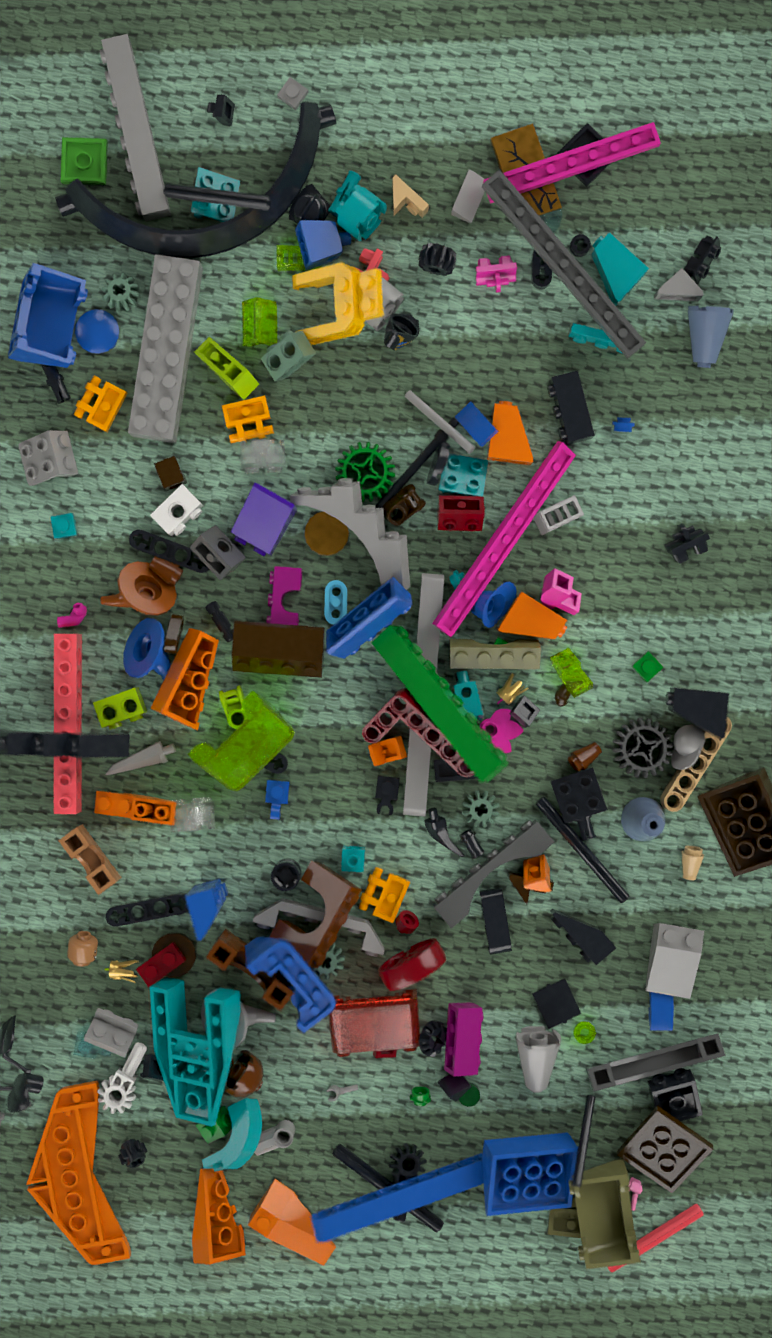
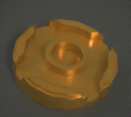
M323 511L309 519L304 535L306 543L312 551L319 555L330 556L337 554L345 547L349 531L348 527L339 519Z

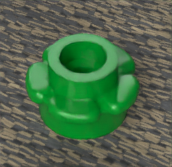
M414 1087L409 1098L411 1101H414L416 1106H425L431 1101L430 1090L427 1087Z

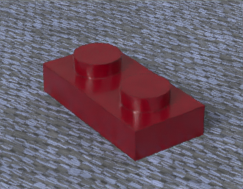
M173 941L138 966L136 970L147 986L150 987L185 962L186 958Z

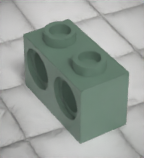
M288 331L281 336L282 340L278 344L275 343L266 349L267 353L261 360L274 381L288 378L316 354L303 331Z

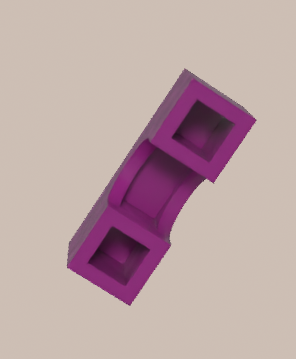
M275 566L274 571H270L269 583L273 585V594L269 593L268 607L272 608L271 616L267 615L266 623L299 625V613L286 611L283 607V598L288 592H301L302 568Z

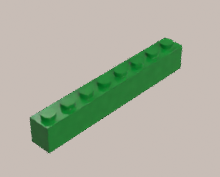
M389 625L372 642V645L480 782L491 781L509 765L505 759V753L499 747L496 748L491 742L492 737L490 734L478 726L477 718L471 712L466 711L463 707L464 702L462 699L450 691L449 683L443 677L438 676L435 672L436 667L434 664L422 656L423 651L416 643L410 641L408 638L409 633L402 626Z

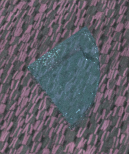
M561 209L540 215V218L553 233L560 226L562 220Z

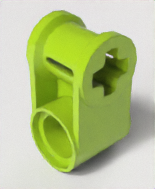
M241 685L229 691H219L220 701L228 724L235 729L245 728L249 723V714ZM236 713H241L244 716V721L241 725H236L233 721Z

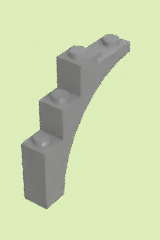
M351 478L339 479L331 487H322L318 490H311L310 487H301L297 489V492L290 495V502L294 505L308 506L324 511L339 519L350 528L364 543L373 558L380 577L381 586L394 577L406 590L410 587L407 535H399L397 531L385 533L383 508H375V505L362 506L360 482H352Z

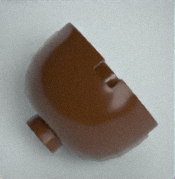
M242 1050L240 1053L243 1055L235 1064L233 1059L231 1060L224 1091L234 1097H247L257 1092L263 1084V1066L261 1061L248 1050Z

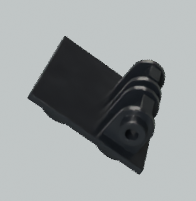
M593 767L550 781L565 824L608 810Z

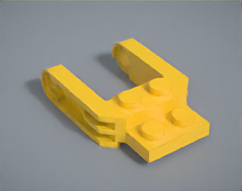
M340 262L293 275L292 285L294 290L309 287L319 288L333 284L335 315L337 317L336 322L298 331H303L311 345L359 335L365 326V320L383 316L381 270L375 268L360 272L356 267Z

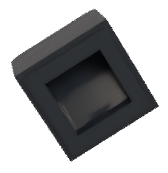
M449 1074L438 1081L446 1095L455 1102L472 1087L464 1076H452Z

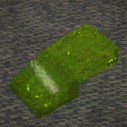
M570 648L550 657L554 669L574 698L593 689V682L581 669V662Z

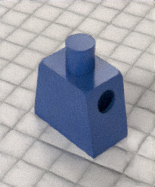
M302 220L299 221L295 228L305 270H310L338 259L343 252L342 246L351 245L350 234L348 232L338 233L334 221Z

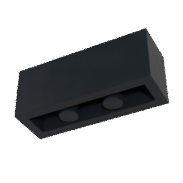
M578 370L551 377L547 390L549 397H553L556 406H553V413L555 419L560 420L561 427L558 428L561 441L565 440L567 446L592 439L595 434Z

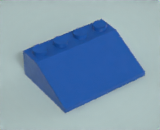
M569 1133L484 1140L482 1167L485 1214L487 1216L571 1207L573 1195H570L568 1181L572 1180V1175H574L578 1146Z

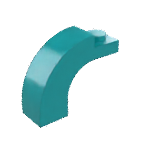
M244 1098L228 1106L232 1123L230 1139L222 1150L202 1159L204 1169H214V1171L238 1169L251 1158L258 1146L262 1131V1114L258 1099Z

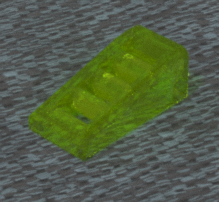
M277 245L278 271H310L305 270V266L302 264L300 246ZM284 253H288V263H284ZM293 253H297V263H293ZM321 265V266H318V267H315V268H313V269H310V270H314V269H317V268H321L322 265Z

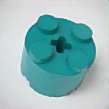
M356 185L346 202L342 201L336 209L338 214L337 223L361 242L362 237L365 240L368 239L380 225L381 220L379 217L381 212L383 214L386 213L387 205L365 187Z

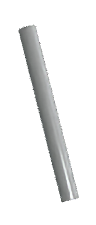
M411 390L405 394L406 399L469 454L473 452L475 446Z

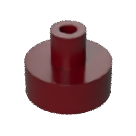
M403 910L395 920L397 930L400 933H413L419 926L418 917L411 911Z

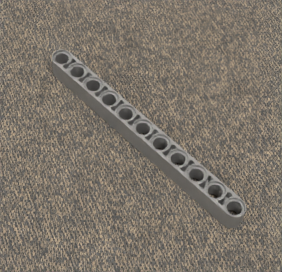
M422 573L416 644L422 649V656L434 664L436 667L435 672L437 673L440 630L432 623L442 610L444 575ZM416 714L418 719L423 720L419 714ZM411 728L409 730L403 815L425 817L431 747Z

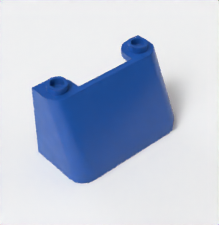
M36 263L31 265L23 278L8 359L64 368L74 364L76 352L73 351L71 340L77 308L87 298L86 280Z
M257 937L245 945L246 966L253 975L257 971H266L271 976L280 969L295 987L291 1001L298 1010L299 1018L296 1021V1025L303 1033L332 1012L335 1007V998L332 992L290 942L278 938Z

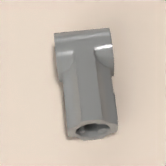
M282 1120L277 1126L262 1131L254 1153L259 1156L279 1147L287 1148L290 1146L295 1134L294 1124L289 1120ZM286 1131L289 1133V1136L284 1137L279 1132Z

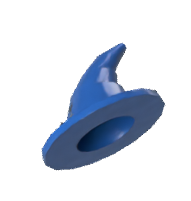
M146 618L139 622L127 639L123 664L125 672L130 677L141 678L151 670H154L164 681L171 667L168 654L164 651L162 624L154 618Z

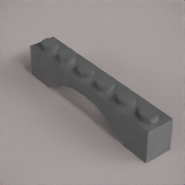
M536 819L533 822L531 820L525 822L520 827L522 830L516 836L513 834L508 836L503 841L504 846L499 850L495 848L486 855L487 860L481 865L479 862L469 869L470 874L466 878H458L451 885L453 888L448 893L443 891L434 899L436 901L433 904L435 910L450 928H453L469 914L470 905L477 888L493 870L514 859L538 857L555 843Z
M717 1033L588 1068L586 1071L592 1091L595 1092L726 1055Z

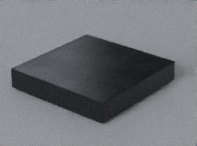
M587 123L556 155L604 138ZM611 163L575 176L588 187Z

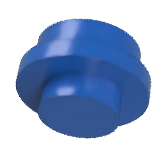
M617 417V421H612L614 431L632 432V427H635V423L631 422V418Z

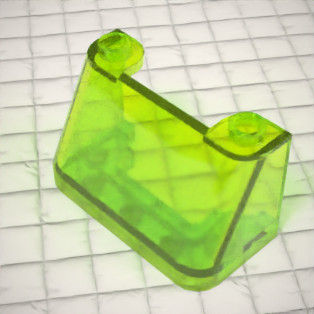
M253 690L244 698L241 704V711L248 719L216 750L209 744L200 743L187 754L194 763L232 791L242 789L294 737L292 725L269 701Z

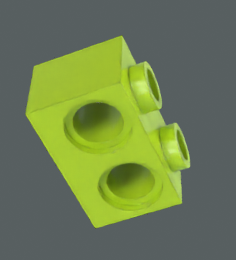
M139 687L93 702L101 727H109V730L121 727V722L127 719L130 722L143 719L142 714L147 713ZM131 699L137 704L134 712H130L127 709V702ZM109 707H112L116 712L112 720L106 716V710Z

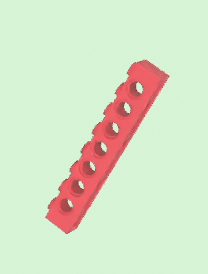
M54 634V732L82 733V634ZM70 756L54 757V814H78L82 812V758Z

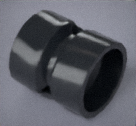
M284 858L278 861L271 873L273 886L281 891L294 889L302 875L299 863L291 858Z

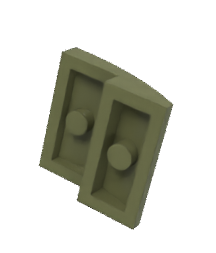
M573 1195L571 1207L549 1210L548 1235L581 1238L575 1195Z

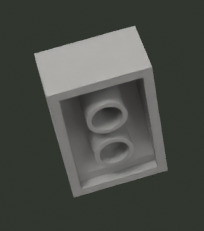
M662 923L654 924L645 991L691 998L702 953L704 931Z

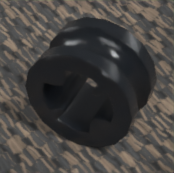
M583 234L576 235L570 243V251L577 257L585 256L591 247L590 239ZM579 240L583 241V245L586 246V249H584L583 247L582 250L579 251L577 250L578 246L574 245V243L576 242L578 244Z

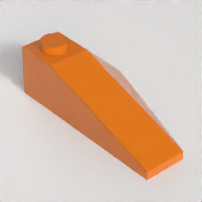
M200 1169L192 1234L194 1263L210 1265L246 1255L244 1231L241 1224L236 1225L233 1217V1214L237 1212L235 1205L230 1206L226 1196L229 1193V1187L223 1170Z
M274 1179L250 1215L248 1226L266 1238L323 1266L336 1248L332 1240L326 1242L316 1241L311 1221L312 1215L309 1210L305 1208L293 1190Z

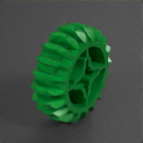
M358 442V450H355L351 445L349 446L351 454L349 455L346 451H343L342 455L346 459L338 458L337 462L343 465V467H335L336 472L342 473L336 476V480L347 478V468L358 475L357 482H360L362 503L365 501V496H369V501L373 502L372 495L376 494L378 499L382 498L380 490L385 494L388 493L385 484L393 486V482L388 478H395V473L389 472V470L395 468V465L387 464L392 460L391 456L383 457L386 454V449H382L380 453L377 452L379 449L378 444H375L372 450L370 449V442L366 443V448H362L361 442ZM360 455H369L362 464L351 462ZM375 458L381 462L384 468V476L379 475L373 470ZM369 464V472H372V475L366 474L362 479V472H359V470H364ZM367 481L380 482L372 489L362 490Z

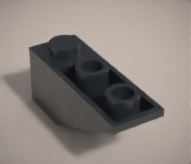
M555 909L550 910L553 915L551 920L559 929L562 926L568 932L565 935L573 946L578 944L581 947L582 951L579 953L588 963L592 960L595 965H598L616 949L599 927Z

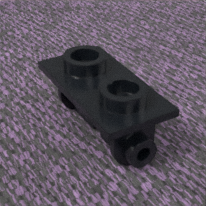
M710 236L702 238L694 251V254L700 256V258L691 256L684 267V271L690 277H694L697 285L701 279H705L708 275L713 259L716 260L720 255L721 246L718 236L715 239Z

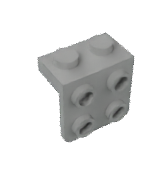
M48 430L19 444L25 475L30 486H35L54 477H67L78 474L68 431Z

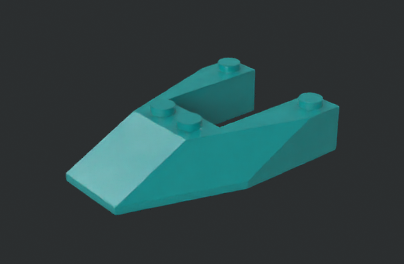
M166 977L150 986L153 1046L156 1059L176 1118L213 1127L216 1123L231 1063L241 1014L240 991L219 988L205 997L207 1036L187 1032L184 980Z

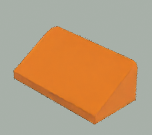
M542 854L538 857L525 859L523 861L525 889L551 892L550 868L545 855Z

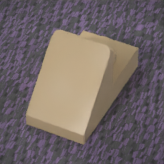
M395 175L393 177L394 216L407 204V209L414 216L418 214L423 218L428 212L429 204Z

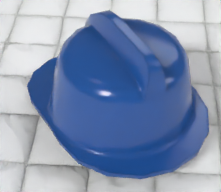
M505 582L495 591H483L471 608V612L482 619L485 627H493L508 611L517 594L516 586L514 583Z

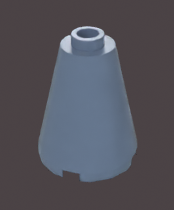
M688 306L693 362L697 363V367L711 368V364H716L734 309L713 306L699 308V306Z
M638 797L631 800L624 807L621 815V824L625 833L632 839L650 841L663 831L665 813L661 805L655 800L647 797Z

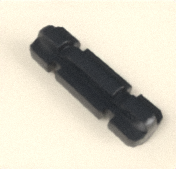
M213 601L206 606V610L209 615L212 614L213 617L211 618L220 633H224L222 636L225 641L231 642L233 641V629L230 628L232 625L224 612H220L219 604Z

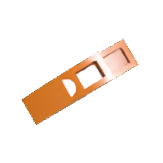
M96 791L94 810L96 814L174 825L176 802L130 793Z

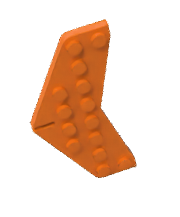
M98 1080L66 1086L56 1093L26 1184L47 1181V1183L29 1186L27 1190L91 1265L130 1259L131 1257L129 1242L93 1173L99 1110L98 1099L100 1097L98 1093Z

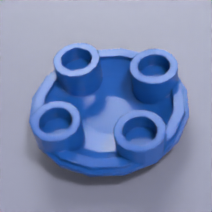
M94 309L87 311L79 318L76 324L75 335L77 342L84 350L90 353L100 354L113 349L119 338V326L116 319L105 310Z

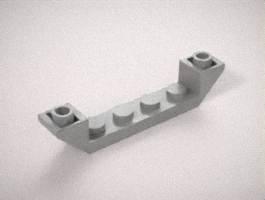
M282 898L256 913L253 922L257 923L258 927L264 929L275 927L280 910L286 916L296 917V915L304 916L306 921L317 923L318 920L323 921L325 909ZM348 915L347 921L342 926L347 927L348 931L361 934V931L365 932L361 950H364L365 954L378 957V954L383 955L384 945L369 920Z

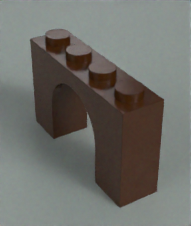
M311 860L301 880L318 891L324 899L325 916L321 925L315 931L306 933L292 922L279 919L269 937L287 940L311 968L318 969L325 961L326 953L330 946L336 941L337 933L341 926L347 921L348 913L352 906L357 903L362 889L326 865Z
M225 928L206 958L224 971L228 965H231L247 973L263 988L264 994L262 998L281 1011L293 995L295 987L280 969L271 976L266 971H257L253 975L246 966L245 945L247 943Z

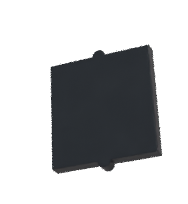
M565 978L551 985L547 984L545 988L532 993L548 1029L561 1023L566 1024L567 1020L581 1014Z

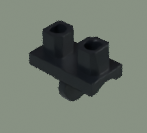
M681 523L677 525L678 532L672 535L674 540L664 545L666 551L673 556L674 560L681 564L689 559L687 549L693 548L694 553L697 555L707 552V540L710 537L707 532L704 533L700 528L695 530L693 525L686 528Z

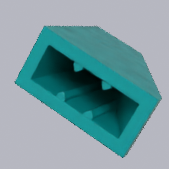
M609 232L605 237L600 236L592 245L594 250L591 256L610 300L617 306L642 279L649 268Z

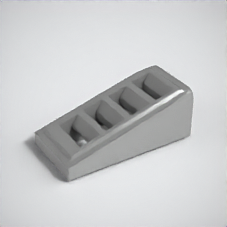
M574 495L536 513L533 519L541 535H544L583 516L584 513ZM572 502L577 514L571 516L566 506L567 503L571 505ZM559 507L562 508L567 519H563ZM551 511L554 512L559 523L555 524V521L550 513Z

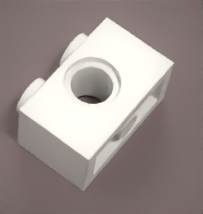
M181 484L150 516L170 536L174 534L178 536L185 530L186 526L184 524L190 518L195 520L202 513L201 508L203 505ZM176 507H183L184 514L179 518H175L173 515L174 509Z

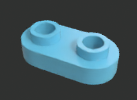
M339 580L329 582L325 588L324 615L326 620L332 625L347 614V587ZM339 588L341 593L338 596H334L332 590ZM333 610H338L340 612V616L338 618L332 617Z

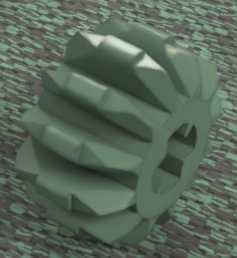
M113 273L112 277L114 280L105 279L108 286L102 287V291L106 293L102 298L105 302H108L110 309L116 307L117 312H121L124 306L126 311H130L128 304L131 303L133 306H137L133 298H140L141 295L137 292L140 287L137 283H134L135 279L132 276L127 278L125 273H121L118 278ZM120 289L121 291L124 290L125 293L122 295L118 294L117 291Z
M475 790L476 798L473 799L468 794L467 798L471 802L463 801L462 805L469 809L463 810L462 814L469 815L466 819L467 823L475 819L473 823L475 828L478 827L479 821H481L483 828H486V820H489L491 824L495 822L491 815L499 816V812L493 809L500 807L499 803H492L496 798L494 795L487 799L488 791L484 790L482 797H480L479 791ZM481 803L485 804L486 812L482 811L480 815L477 814L478 811L475 810V807H480Z
M335 942L326 953V959L327 957L331 958L330 964L326 965L325 962L318 969L312 968L314 972L318 970L317 976L319 978L322 976V973L325 974L326 980H329L330 973L337 977L338 971L336 969L343 970L344 965L340 962L345 961V956L339 955L342 952L341 947L334 951Z

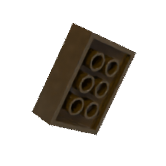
M764 767L739 776L697 796L734 877L772 865V783Z

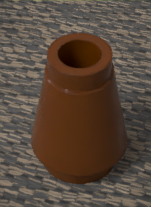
M156 556L148 567L168 585L171 583L174 586L184 571L179 568L180 565Z
M593 742L571 752L568 761L576 772L583 771L602 753V750L596 742Z

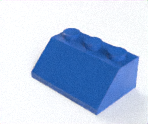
M220 878L195 885L185 896L198 941L204 938L226 901L225 896H228L227 886L225 883H221Z

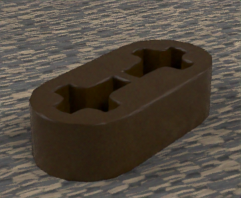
M171 615L164 645V651L167 653L177 654L184 625V616Z

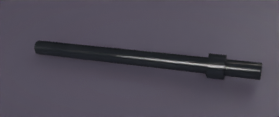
M454 417L448 422L454 429L459 424ZM439 429L434 435L432 442L388 490V493L379 500L375 508H382L386 502L393 498L435 452L442 441L446 442L449 439V435Z

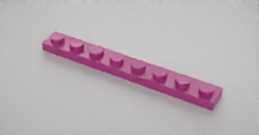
M652 122L503 174L521 194L659 147L661 142L655 124ZM487 194L490 204L494 203V201Z

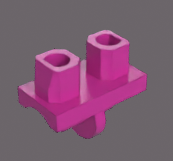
M509 255L501 256L496 265H491L488 258L479 259L478 267H476V286H495L496 293L501 292L502 285H509V282L516 281V262L513 263Z

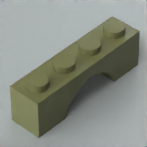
M449 639L450 668L540 669L541 646L538 639H516L511 643L501 645L483 644L473 639Z

